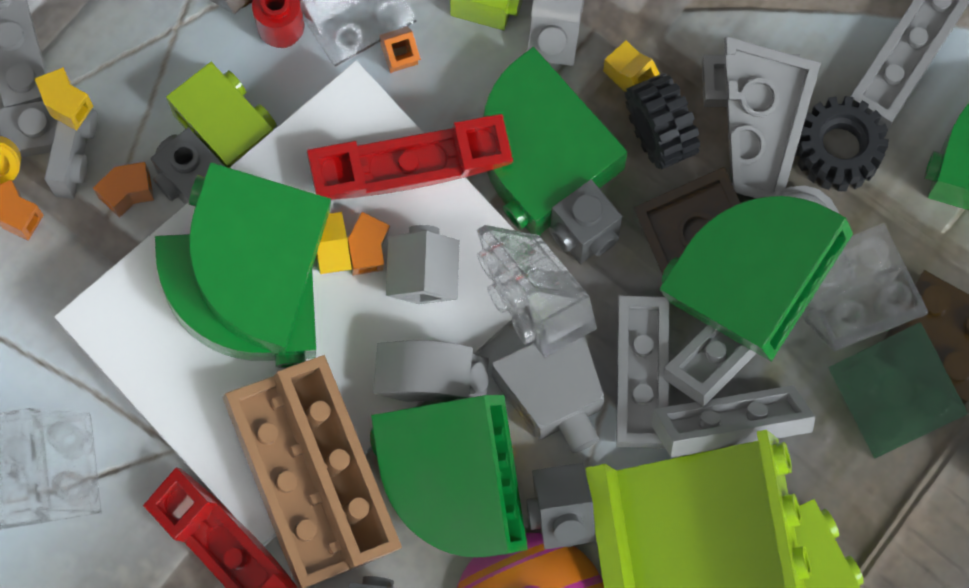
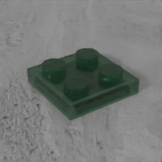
M921 322L828 367L874 459L968 414Z

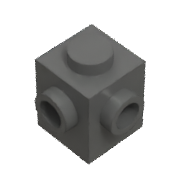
M189 127L179 135L174 134L167 137L157 147L156 154L150 158L158 174L153 178L157 187L170 201L178 197L185 205L189 202L196 176L206 177L210 162L224 166Z
M591 179L552 207L550 233L564 252L570 251L576 260L582 264L594 254L596 256L604 254L617 243L622 215Z
M583 463L532 470L535 498L526 499L530 529L541 530L544 549L572 547L579 544L596 542L593 501Z

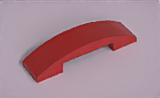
M502 114L454 122L450 129L358 146L356 141L308 149L306 152L315 194L330 198L331 200L367 197L436 185L512 164L513 162Z
M176 467L143 504L145 509L174 540L184 542L225 588H298L263 544L219 500L181 468Z

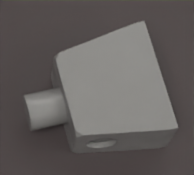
M579 322L492 363V377L495 383L538 439H544L561 430L572 453L583 451L599 441V437L588 417L603 408L604 394Z

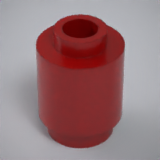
M253 0L252 11L259 36L265 43L276 48H287L301 38L305 23L300 0Z

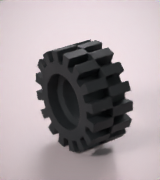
M662 73L626 89L625 98L627 101L625 104L627 110L631 113L628 115L630 123L634 124L636 129L634 133L637 138H640L644 153L648 152V159L651 163H655L656 168H661L662 170L699 153L700 140L697 138L699 132L698 128L693 125L695 118L693 113L689 112L687 108L688 102L685 96L681 97L680 87L677 83H673V78L670 75L666 76V73Z
M837 96L830 97L825 106L820 101L814 105L811 113L808 112L806 114L795 156H800L798 166L801 171L807 168L810 170L807 178L812 183L818 177L824 180L821 188L829 190L833 183L838 184V192L847 191L849 184H852L854 189H857L863 185L865 179L871 180L885 157L889 139H884L888 132L886 123L878 125L881 115L877 110L869 115L866 112L869 104L863 100L859 107L852 106L854 97L845 96L842 104H838ZM833 129H843L852 133L859 142L858 154L849 159H840L832 156L824 147V135Z

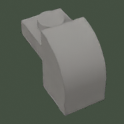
M533 0L527 51L534 46L547 62L573 66L585 0Z
M406 340L377 343L373 393L405 402L431 400L448 402L486 395L489 382V358L473 354V347L447 342Z

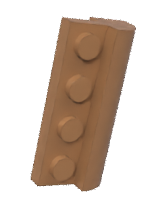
M325 355L277 371L272 377L224 394L222 399L298 588H307L339 574H344L402 548Z

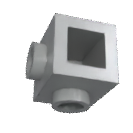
M430 225L411 226L407 234L388 236L386 296L415 304L457 300L460 240L440 235L439 228Z

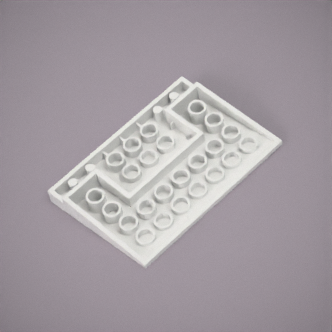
M356 60L230 168L315 194L306 153L308 149L356 141L358 146L423 134L424 132ZM466 177L406 191L331 200L330 213L342 212L347 241L362 212L390 225L389 233L381 246L384 259L383 271L352 276L351 270L320 274L316 258L312 267L316 357L325 355L365 455L372 450L370 444V431L373 427L371 415L419 407L425 402H405L373 393L377 343L406 340L447 342L473 347L472 353L477 355L558 281V276ZM188 202L54 317L64 331L86 353L106 378L211 493L265 547L276 537V533L222 397L227 392L272 377L277 371L286 368L275 367V360H243L214 351L194 338L174 316L163 293L157 271L155 236L190 234L195 206L189 205ZM430 225L438 227L440 235L460 240L457 300L415 304L386 296L388 236L407 234L411 226Z

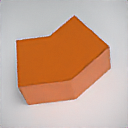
M408 26L379 35L381 49L390 73L418 65V60H421L413 31ZM406 46L408 53L398 56L394 55L393 49Z
M145 162L116 166L93 187L98 199L119 218L133 204L154 200L151 175Z
M9 180L0 184V226L2 229L29 241L44 215L36 204L22 198L13 181Z
M364 212L360 214L348 237L352 276L383 271L384 269L381 246L389 233L390 225Z

